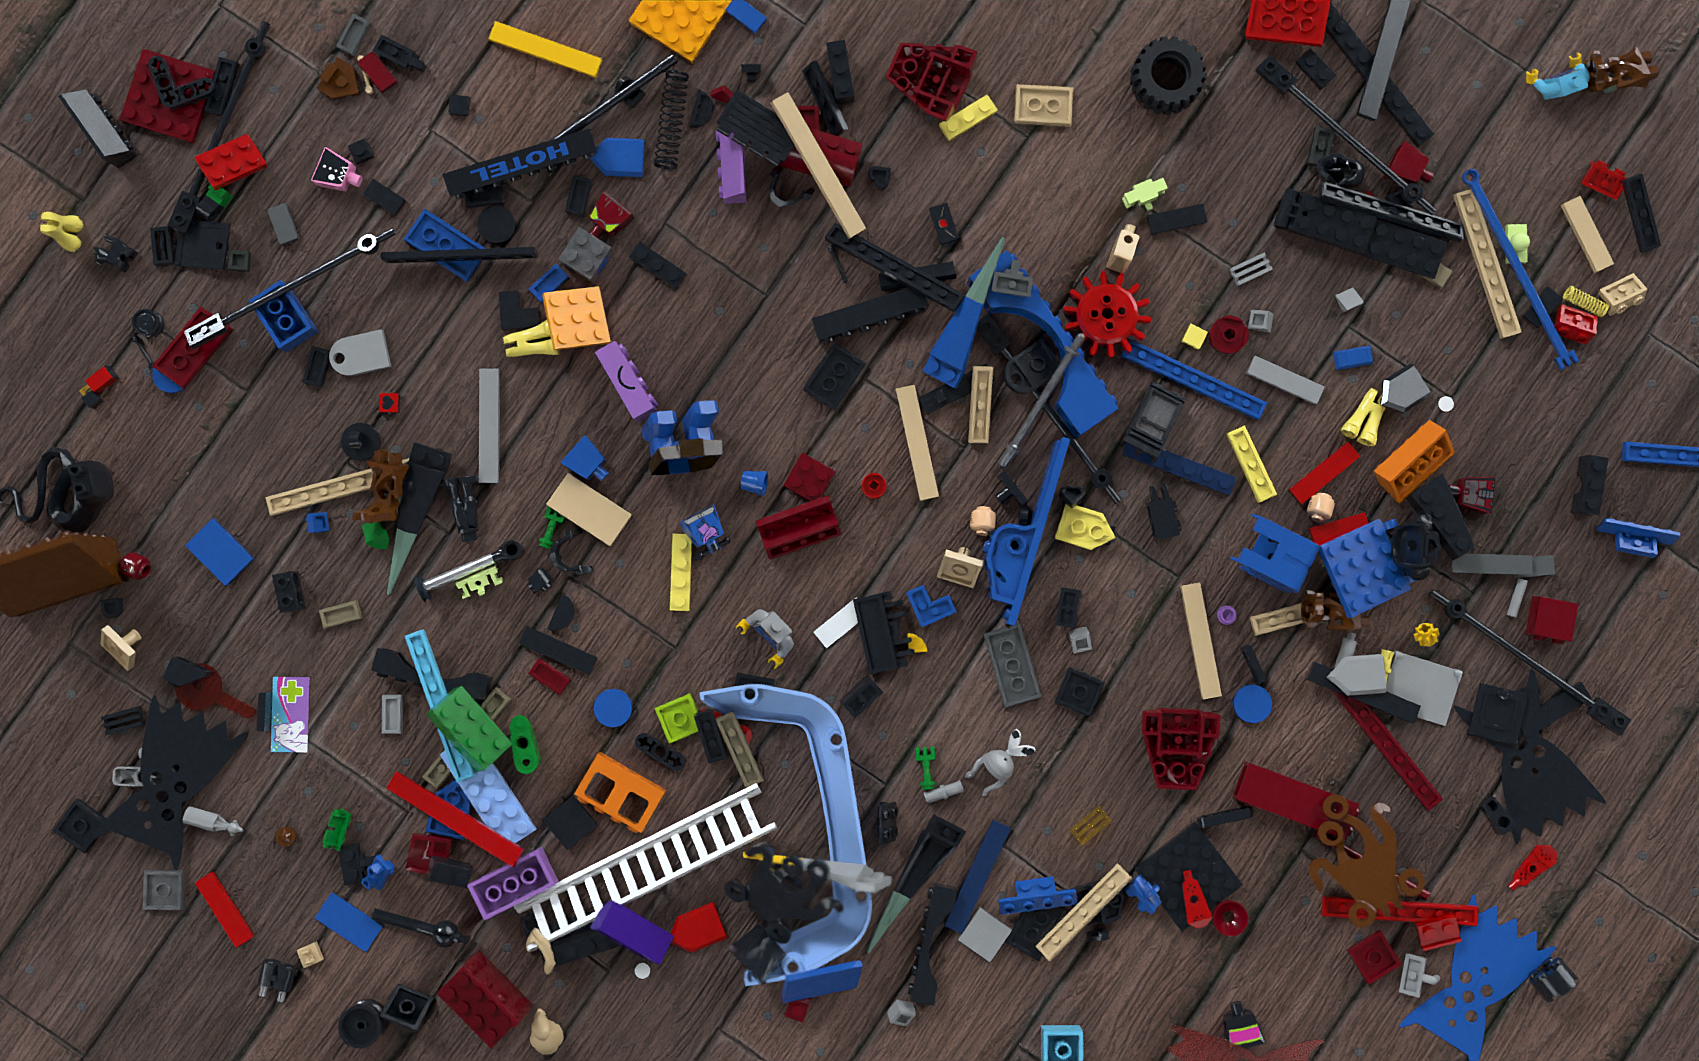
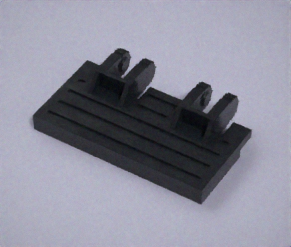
M891 591L853 599L869 674L908 666L906 658L898 660L897 657L915 653L914 649L911 648L905 651H897L896 645L910 643L912 641L911 637L893 641V638L901 637L898 621L889 622V619L906 616V612L899 611L889 615L888 607L904 604L903 600L885 603V600L893 599Z

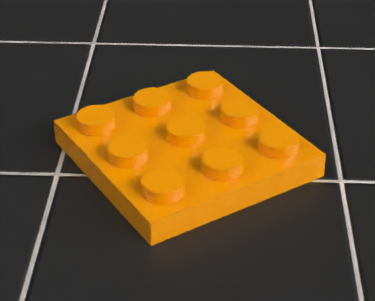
M599 286L545 292L542 294L554 351L609 344L611 342Z

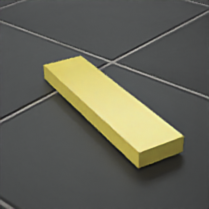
M1242 426L1227 433L1229 442L1258 503L1276 496L1277 493L1246 427Z

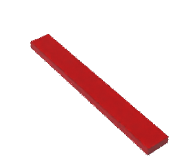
M399 771L395 772L386 788L512 867L516 866L525 850Z
M1322 896L1321 916L1349 918V910L1357 901L1354 898ZM1389 901L1390 916L1386 917L1380 909H1377L1375 920L1421 922L1453 913L1456 916L1458 925L1478 926V906L1401 901L1402 909L1399 910ZM1362 908L1358 909L1356 917L1358 919H1366V911Z

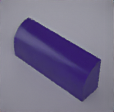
M614 900L609 901L600 909L590 927L650 963L659 965L674 937L672 934Z

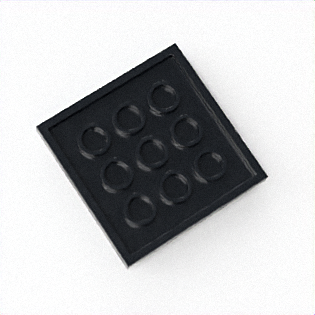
M1196 822L1190 824L1133 868L1151 886L1157 884L1160 887L1157 894L1162 902L1161 906L1180 931H1184L1190 926L1187 923L1182 887L1185 881L1184 871L1191 870L1192 877L1198 881L1209 910L1243 885L1203 831L1198 828ZM1192 896L1190 898L1191 902H1196L1197 896Z

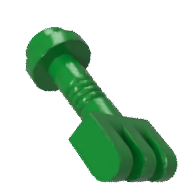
M550 507L547 508L544 516L550 520L544 538H539L538 541L540 542V547L549 550L554 544L551 538L557 522L564 524L565 517L562 515L561 517L558 516V512L554 511V514H551L553 509Z
M930 746L931 754H927V747H923V755H920L919 747H915L916 761H922L923 782H920L922 790L934 789L935 781H931L930 760H935L934 746Z

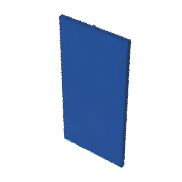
M331 892L315 917L316 920L365 952H367L383 927L382 924L371 920L370 916Z

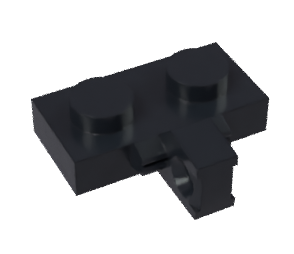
M359 843L341 846L338 852L344 886L361 883L363 878H365L364 871H367V866L372 865L375 856L365 857V854L360 851Z

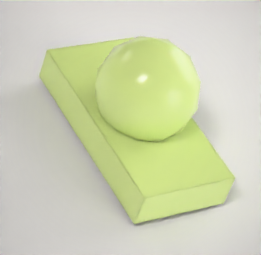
M1527 224L1506 225L1505 233L1521 263H1527V248L1530 244V238L1527 235Z

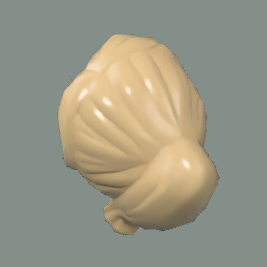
M538 1009L532 1023L530 1042L539 1053L545 1055L552 1054L562 1044L564 1034L559 1024L548 1020L545 1016V1011Z

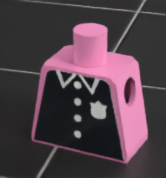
M325 147L311 181L321 187L346 192L350 184L359 187L362 182V176L355 174L356 166L350 161Z

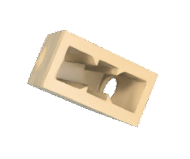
M1128 224L1124 230L1120 231L1106 268L1119 273H1125L1133 259L1139 240V235L1135 234L1137 229L1135 226Z

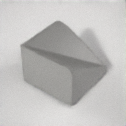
M897 999L887 1014L890 1023L907 1026L916 1015L912 1002Z

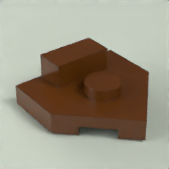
M339 57L335 59L333 64L329 62L319 77L321 82L317 89L333 100L351 95H360L355 68Z

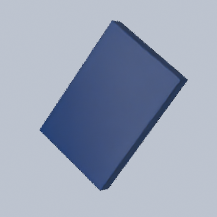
M214 518L185 545L225 586H228L255 559Z

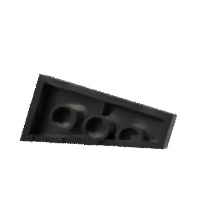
M1443 473L1406 498L1416 513L1424 512L1431 516V531L1439 532L1440 544L1452 560L1460 558L1475 547Z

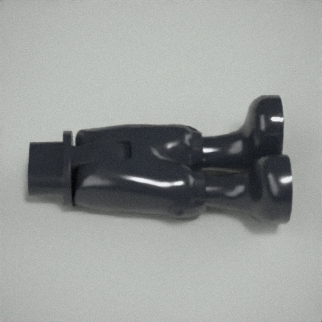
M478 475L443 480L444 487L449 489L452 496L449 507L452 509L458 534H461L462 542L477 540L476 531H479L477 529L478 501L475 496H472V486L479 481ZM460 484H461V486H462L463 495H464L463 500L460 498V492H459V486H460Z

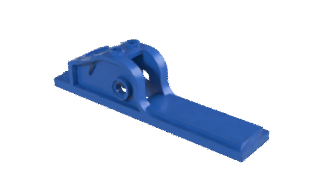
M1062 437L1053 443L1029 526L1005 524L992 532L989 540L984 542L982 553H985L983 557L985 570L987 569L989 580V599L1009 605L1008 608L1004 609L1002 619H1005V624L1015 626L1069 445L1070 439ZM1012 541L1018 543L1016 551L1011 548ZM997 572L1001 574L1000 578L996 576Z

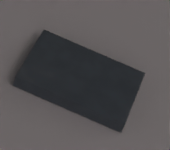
M834 342L803 390L835 411L866 363Z
M1064 907L1020 912L1005 942L1040 961L1043 954L1036 945L1064 918L1068 910Z

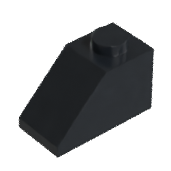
M175 656L171 658L162 678L168 680L169 685L179 687L210 677L214 674V671L181 656Z

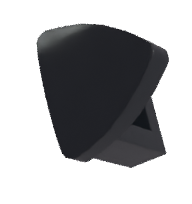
M628 76L619 78L615 86V94L633 82V80ZM639 89L624 99V101L634 108L646 94L642 89Z

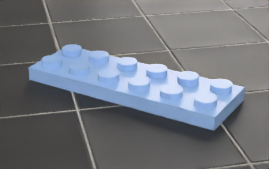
M444 751L440 756L454 776L446 751ZM494 763L485 771L476 772V776L458 782L485 825L512 842L520 841L537 829Z

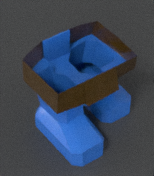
M699 401L692 404L682 419L685 440L676 442L673 437V431L677 423L676 412L659 411L650 414L641 432L643 439L648 441L650 445L651 460L648 466L651 475L691 473L709 469L715 465L723 454L722 440H714L711 431V425L719 413L716 401Z

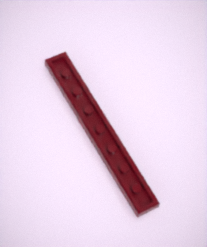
M1332 691L1426 811L1431 810L1443 800L1441 795L1371 707Z

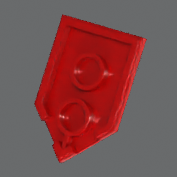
M714 902L677 916L670 933L674 936L670 944L693 953L727 939L728 936Z

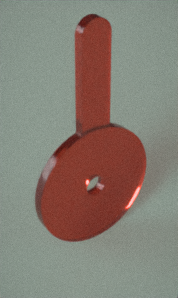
M196 663L214 671L212 676L189 685L175 687L177 698L188 708L204 709L217 702L246 718H252L256 714L254 707L222 691V680L219 673L208 664ZM198 682L202 686L200 690H197L195 687Z

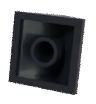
M398 983L380 1014V1018L417 1032L425 1022L434 997Z

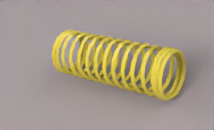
M1570 286L1563 295V299L1569 300V302L1579 307L1582 306V309H1588V312H1594V315L1597 314L1600 318L1609 309V304H1605V302L1599 301V299L1593 298V296L1587 295V293L1573 286Z

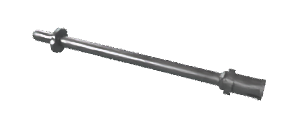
M1079 333L1070 347L1065 346L1066 355L1013 442L1006 444V450L998 460L1001 466L1009 468L1015 455L1019 454L1020 443L1073 356L1079 357L1080 354L1077 350L1085 338L1084 334Z

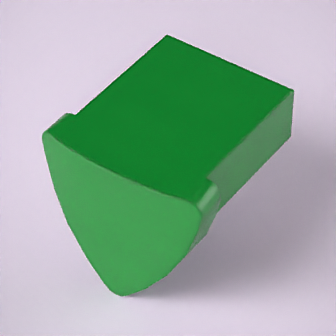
M383 522L363 524L362 529L366 538L365 543L376 549H387L389 537Z

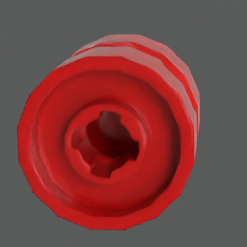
M870 473L864 477L861 490L867 498L878 499L885 493L886 481L882 475Z

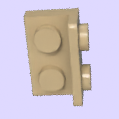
M1633 273L1600 289L1598 294L1605 303L1609 304L1608 314L1612 316L1616 313L1624 312L1632 305L1637 306L1642 303L1648 289Z

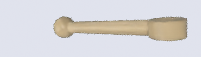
M358 56L357 60H360L364 56ZM363 71L367 86L365 91L368 94H372L374 88L370 86L368 76Z

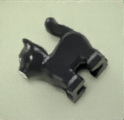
M104 234V240L112 244L109 251L93 247L95 250V262L100 265L109 263L119 268L120 271L126 272L129 264L124 262L125 257L135 259L138 252L123 241Z

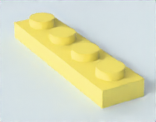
M673 534L670 610L690 611L692 541L686 534Z

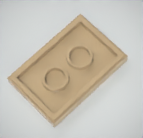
M1017 84L1014 124L1071 127L1073 87Z

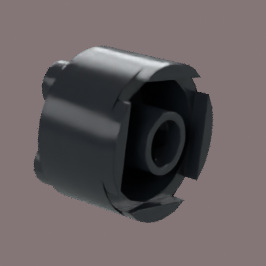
M1548 957L1542 962L1543 967L1541 969H1535L1528 974L1530 983L1547 1002L1555 1001L1552 997L1556 995L1559 998L1566 995L1576 985L1574 979L1578 980L1575 973L1561 958L1553 959Z

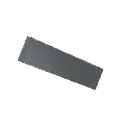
M1464 554L1455 560L1451 559V573L1532 575L1533 556Z

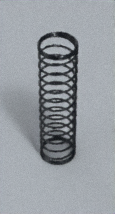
M667 70L665 72L666 78L664 79L666 85L663 86L665 92L662 94L665 99L661 101L664 106L660 108L663 113L659 116L662 121L658 123L661 128L657 130L660 135L657 137L659 143L656 144V148L659 150L655 151L657 157L654 159L653 164L661 169L674 170L678 168L677 163H675L678 159L659 156L657 152L662 151L669 154H679V152L672 149H660L657 145L664 144L671 147H680V144L662 142L658 138L663 136L669 139L680 140L681 137L672 134H661L659 131L665 129L680 133L682 130L675 127H663L660 123L666 122L673 125H683V123L678 120H664L661 116L666 114L675 118H683L684 115L664 112L662 109L667 107L672 110L684 111L685 108L678 105H665L663 101L668 100L684 104L686 101L680 98H667L664 94L670 93L676 96H686L687 94L677 90L668 91L665 87L669 85L678 89H687L688 86L680 83H668L666 79L687 82L689 81V74L680 70ZM669 73L680 74V75H684V76H686V77H683V76H671V75H669ZM659 163L669 164L673 166H665Z

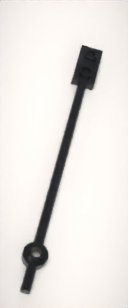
M262 21L256 38H251L245 43V51L248 54L207 151L218 147L255 59L262 58L266 53L263 40L270 24ZM253 45H257L255 50H252ZM200 168L189 193L181 192L167 226L188 234L197 214L196 206L203 200L197 197L205 177Z
M1269 55L1256 68L1255 71L1282 95L1289 91L1402 190V199L1406 203H1417L1431 216L1436 212L1437 209L1422 197L1423 189L1420 185L1416 183L1407 184L1294 86L1298 79L1272 56ZM1410 190H1414L1416 195L1411 194Z
M390 228L377 236L366 234L359 239L357 247L225 317L217 313L185 330L184 333L189 346L192 349H196L228 332L227 324L362 252L366 255L374 254L379 249V243L396 235L395 230Z
M988 313L979 320L976 331L995 356L1001 352L1007 362L1014 358L1007 349L1011 342ZM1035 389L1031 393L1038 401L1041 392ZM1046 401L1042 408L1063 436L1070 439L1069 444L1091 471L1093 486L1099 489L1103 488L1115 504L1118 503L1121 498L1110 485V473L1107 470L1096 467ZM1100 475L1105 477L1104 482L1099 481L1098 477Z
M1434 589L1429 593L1430 597L1445 606L1444 611L1449 618H1462L1588 706L1587 715L1617 736H1622L1631 722L1629 717L1600 697H1595L1594 700H1591L1468 614L1466 606L1461 600H1448ZM1455 605L1459 608L1458 612L1454 609Z

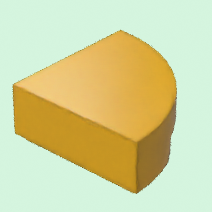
M907 633L908 638H912V641L908 643V649H914V652H927L926 644L920 637Z

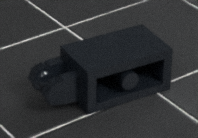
M1165 483L1161 484L1160 487L1163 497L1161 500L1157 499L1155 487H1149L1151 502L1146 503L1154 540L1180 535L1179 531H1181V523L1179 519H1176L1175 515L1177 505L1175 501H1172V497L1169 498Z

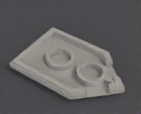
M1382 654L1342 657L1338 662L1339 664L1326 677L1347 696L1386 693L1387 690Z

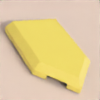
M1065 504L1054 539L1093 550L1114 539L1115 536L1103 513L1077 505L1070 508Z

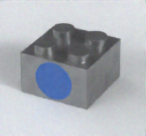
M579 227L560 255L559 260L563 265L590 282L595 283L614 254V250Z

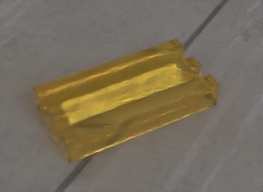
M1098 805L1069 830L1080 844L1083 845L1112 820ZM1096 813H1101L1097 818L1090 822L1081 831H1079L1078 833L1076 832V830L1079 827H1081L1085 822L1092 818ZM1105 818L1103 822H1101L1097 827H1095L1091 832H1089L1086 836H1084L1081 839V836L1084 833H1086L1090 828L1097 824L1101 819Z

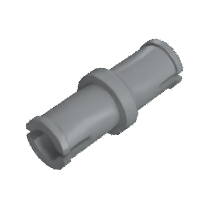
M958 780L957 782L945 786L942 784L939 788L924 792L927 804L943 798L946 800L949 796L964 792L961 781Z

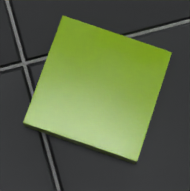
M691 693L654 708L669 744L698 732L694 719V714L698 713Z

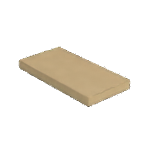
M569 473L546 503L548 507L610 547L632 517V514Z

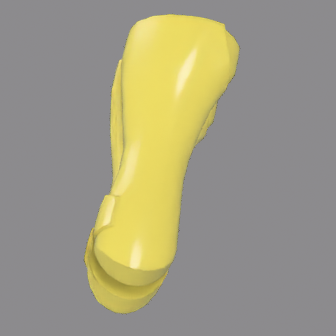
M53 212L42 213L41 220L47 222V225H40V230L43 234L55 239L63 249L69 252H75L80 248L81 240L78 236L69 234L78 233L83 228V222L78 216H61Z
M545 320L533 328L504 336V344L517 343V347L505 349L506 356L517 357L531 354L559 355L560 350H553L551 339L528 343V341L551 337L548 321Z
M1373 388L1369 389L1355 413L1341 428V432L1351 439L1356 438L1365 417L1369 413L1370 415L1357 438V442L1366 446L1376 445L1378 426L1385 407L1379 406L1382 395L1377 400V403L1373 402L1378 392Z

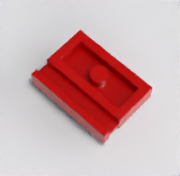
M1453 913L1415 923L1420 946L1423 951L1462 942L1459 936L1456 916Z

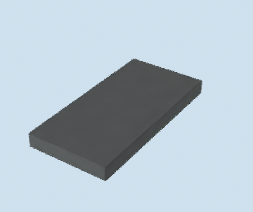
M1018 623L1015 626L983 633L1004 708L1041 698L1021 624Z

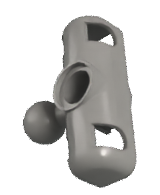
M142 747L139 749V752H138V755H139L140 759H141V750H142ZM119 766L113 770V783L117 786H143L141 767ZM154 772L150 776V781L153 784H159L163 780V775L159 772ZM122 780H130L128 784H121Z

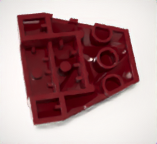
M900 43L885 75V79L929 116L947 122L951 118L952 113L957 111L972 78V70L978 52L961 45L943 47L942 44L925 46L922 43Z
M1158 707L1155 710L1142 711L1141 732L1158 789L1197 790L1205 771L1206 761L1212 754L1211 749L1215 740L1220 735V714L1185 708Z

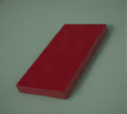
M200 306L152 367L183 389H186L233 329L226 325L228 332L196 349H192L189 346L184 331L213 316V314Z

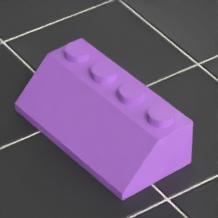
M716 131V140L720 142V149H717V159L721 160V167L718 168V178L722 179V186H719V197L723 198L724 204L746 203L744 147L732 140L733 133L728 138Z

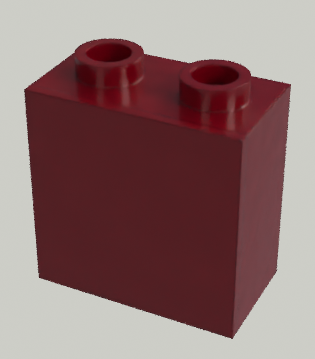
M1532 596L1525 634L1533 635L1535 640L1545 641V638L1552 639L1551 643L1564 645V642H1572L1579 604L1541 596Z

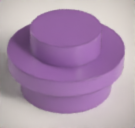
M1225 605L1219 608L1217 618L1222 624L1229 625L1236 620L1237 613L1233 607Z

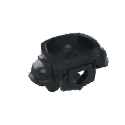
M1424 512L1411 515L1406 522L1399 524L1394 530L1391 544L1393 562L1403 567L1407 576L1419 581L1428 577L1429 564L1437 562L1440 549L1442 548L1439 532L1431 531L1432 518L1428 513ZM1430 544H1432L1434 548L1429 552Z

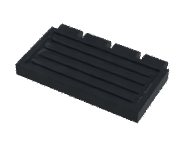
M739 90L735 91L717 120L719 126L716 131L728 138L733 133L732 140L744 148L750 143L749 151L761 158L765 153L768 154L765 160L775 167L780 162L784 164L795 146L777 113Z

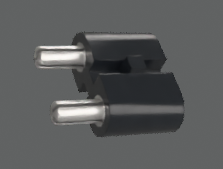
M271 958L264 959L258 979V984L261 985L259 996H266L267 989L272 986L274 990L279 991L277 1001L284 1002L286 992L291 991L296 966L288 963L281 964L280 961Z

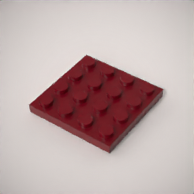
M142 49L119 120L194 144L204 115L207 99L177 110L168 109L160 100L148 62L151 57L156 55L164 58L170 66L177 87L204 77L213 80L215 70ZM157 62L158 66H156V68L159 69L161 73H163L160 69L161 63ZM168 78L161 81V87L165 88L169 85ZM207 83L204 89L208 91L210 85ZM189 89L185 92V97L187 99L191 98L194 95V91L192 89ZM167 93L170 97L169 103L173 104L174 98Z

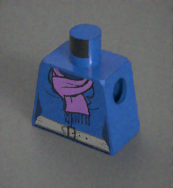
M714 505L679 522L680 527L697 548L706 544L710 554L721 549L716 538L724 533Z

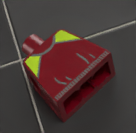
M603 191L589 216L590 220L595 224L589 233L598 239L604 232L610 237H614L635 217L631 211L606 191Z

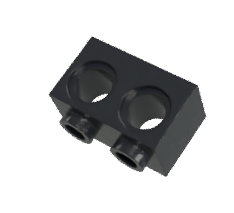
M288 571L272 575L279 612L289 613L306 609L299 571Z

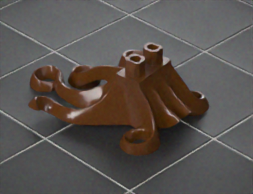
M1330 795L1323 802L1324 813L1329 818L1351 824L1360 832L1365 845L1364 855L1356 860L1347 856L1344 851L1343 829L1336 822H1325L1318 829L1319 839L1326 845H1336L1339 864L1334 866L1326 858H1316L1309 865V874L1320 893L1323 892L1324 888L1318 875L1319 868L1325 869L1339 885L1347 890L1357 901L1349 910V918L1352 924L1364 928L1374 922L1377 909H1380L1386 917L1390 916L1389 901L1401 910L1402 904L1398 895L1416 896L1420 894L1425 887V879L1423 874L1414 868L1404 870L1398 877L1395 874L1396 836L1392 827L1382 816V812H1390L1389 806L1377 803L1371 808V817L1382 832L1385 841L1383 844H1379L1368 826L1358 818L1347 815L1349 807L1347 800L1340 795ZM1334 802L1340 803L1342 805V812L1339 814L1333 813L1331 811V804ZM1329 829L1336 831L1337 839L1335 841H1329L1326 838V832ZM1409 877H1415L1418 880V885L1415 889H1410L1407 886L1406 880ZM1360 908L1364 909L1367 914V918L1363 921L1356 917V911Z

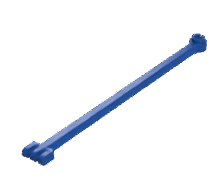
M1469 169L1462 174V181L1471 188L1559 357L1553 360L1560 371L1565 369L1564 364L1566 367L1571 366L1572 363L1569 358H1571L1574 364L1579 362L1575 351H1567L1478 181V171ZM1467 175H1470L1472 177L1471 181H1468L1466 179Z

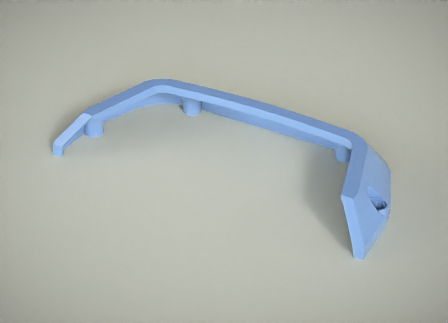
M747 684L700 692L701 701L721 714L733 710L737 719L799 725L805 730L822 797L830 861L866 865L846 736L838 715L830 705L810 693L763 684ZM747 689L755 691L754 699H748L745 696ZM835 734L842 737V742L838 745L831 742V737ZM832 880L833 897L840 900L844 908L843 911L837 912L832 908L828 915L791 931V938L787 943H777L786 955L778 964L776 970L768 974L766 977L767 983L785 980L786 975L817 969L850 950L861 939L869 924L872 911L871 892H866L867 896L864 899H858L856 897L858 891ZM795 962L798 965V969L790 970L788 964ZM746 970L744 974L745 986L759 984L752 974Z

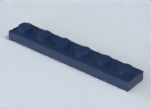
M1127 443L1122 452V456L1228 496L1231 494L1237 478L1163 449L1159 458L1154 463L1150 462L1152 456L1144 452L1141 455L1134 453L1135 447Z

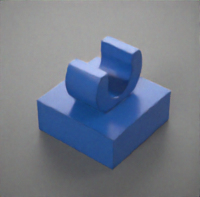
M327 512L307 514L305 521H308L307 531L309 533L329 531Z

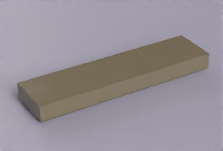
M732 710L716 717L715 720L745 788L755 783L763 782V776L734 711Z

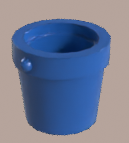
M744 471L741 478V489L756 493L757 495H765L768 485V472Z

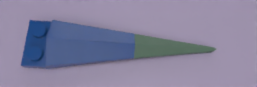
M1004 237L1000 239L934 345L923 369V372L953 388L958 387L965 373L983 305L1005 242Z

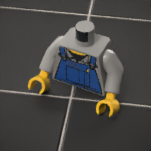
M759 609L746 619H742L736 628H743L741 634H745L750 626H753L777 652L768 660V663L775 662V669L783 663V658L793 648L792 630L774 611L766 612Z

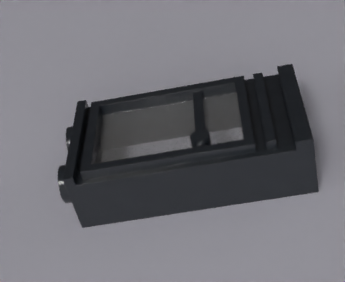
M1152 382L1147 387L1119 446L1123 447L1127 443L1135 447L1134 453L1141 455L1144 452L1152 456L1150 462L1154 463L1159 458L1186 399L1182 398L1179 393L1170 392L1163 385Z

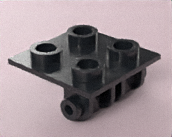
M880 802V806H878V816H880L878 817V820H880V823H878V826H880L878 827V838L880 841L879 845H884L896 841L898 836V828L896 826L898 808L896 807V802L888 804L887 802Z

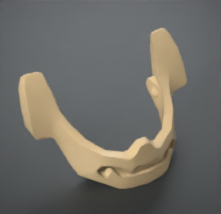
M534 928L528 936L526 949L530 952L527 946L533 943L537 944L545 958L544 972L549 975L556 964L551 944L541 934L539 929Z

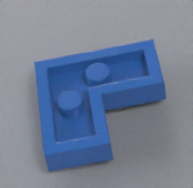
M924 585L906 592L921 627L957 612L949 594L931 602Z

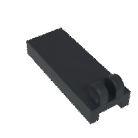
M708 708L703 712L702 710L698 711V713L694 714V719L708 763L727 759L713 709Z

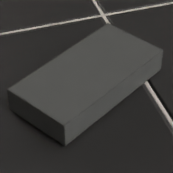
M352 14L336 45L337 49L355 57L371 26V22Z
M286 203L267 209L281 246L300 239Z
M1553 555L1533 557L1532 575L1514 574L1515 578L1555 574Z

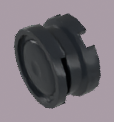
M141 309L132 318L133 329L145 337H157L164 330V319L160 314L150 309Z

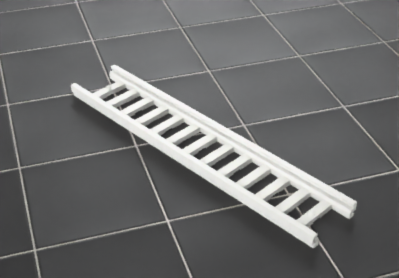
M757 783L556 883L554 886L514 905V909L520 914L533 908L541 934L552 942L594 921L598 912L603 907L592 877L602 873L612 900L624 906L777 829L775 823H772L762 829L760 828L748 799L762 793ZM740 803L753 831L752 834L744 838L731 810L732 807ZM724 812L736 841L728 846H725L714 816ZM704 821L707 822L718 848V851L710 855L707 853L696 826ZM688 829L701 858L692 864L679 835ZM672 838L683 866L682 869L674 873L662 845V842ZM652 847L656 850L666 876L658 881L655 880L644 852ZM636 855L648 883V886L638 890L627 861ZM618 864L621 867L630 891V895L622 899L610 871V868ZM584 881L596 911L588 916L585 915L575 887ZM566 890L578 921L568 925L558 894ZM548 899L551 901L560 926V930L552 934L540 904ZM536 943L527 946L531 952L539 948Z

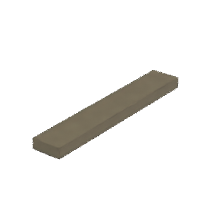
M496 687L480 707L494 721L512 699ZM439 756L422 778L438 789L451 774V771L441 756Z

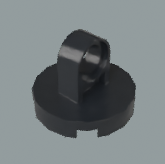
M360 422L346 428L342 434L341 445L345 454L351 459L366 461L374 456V451L380 450L381 438L375 428Z

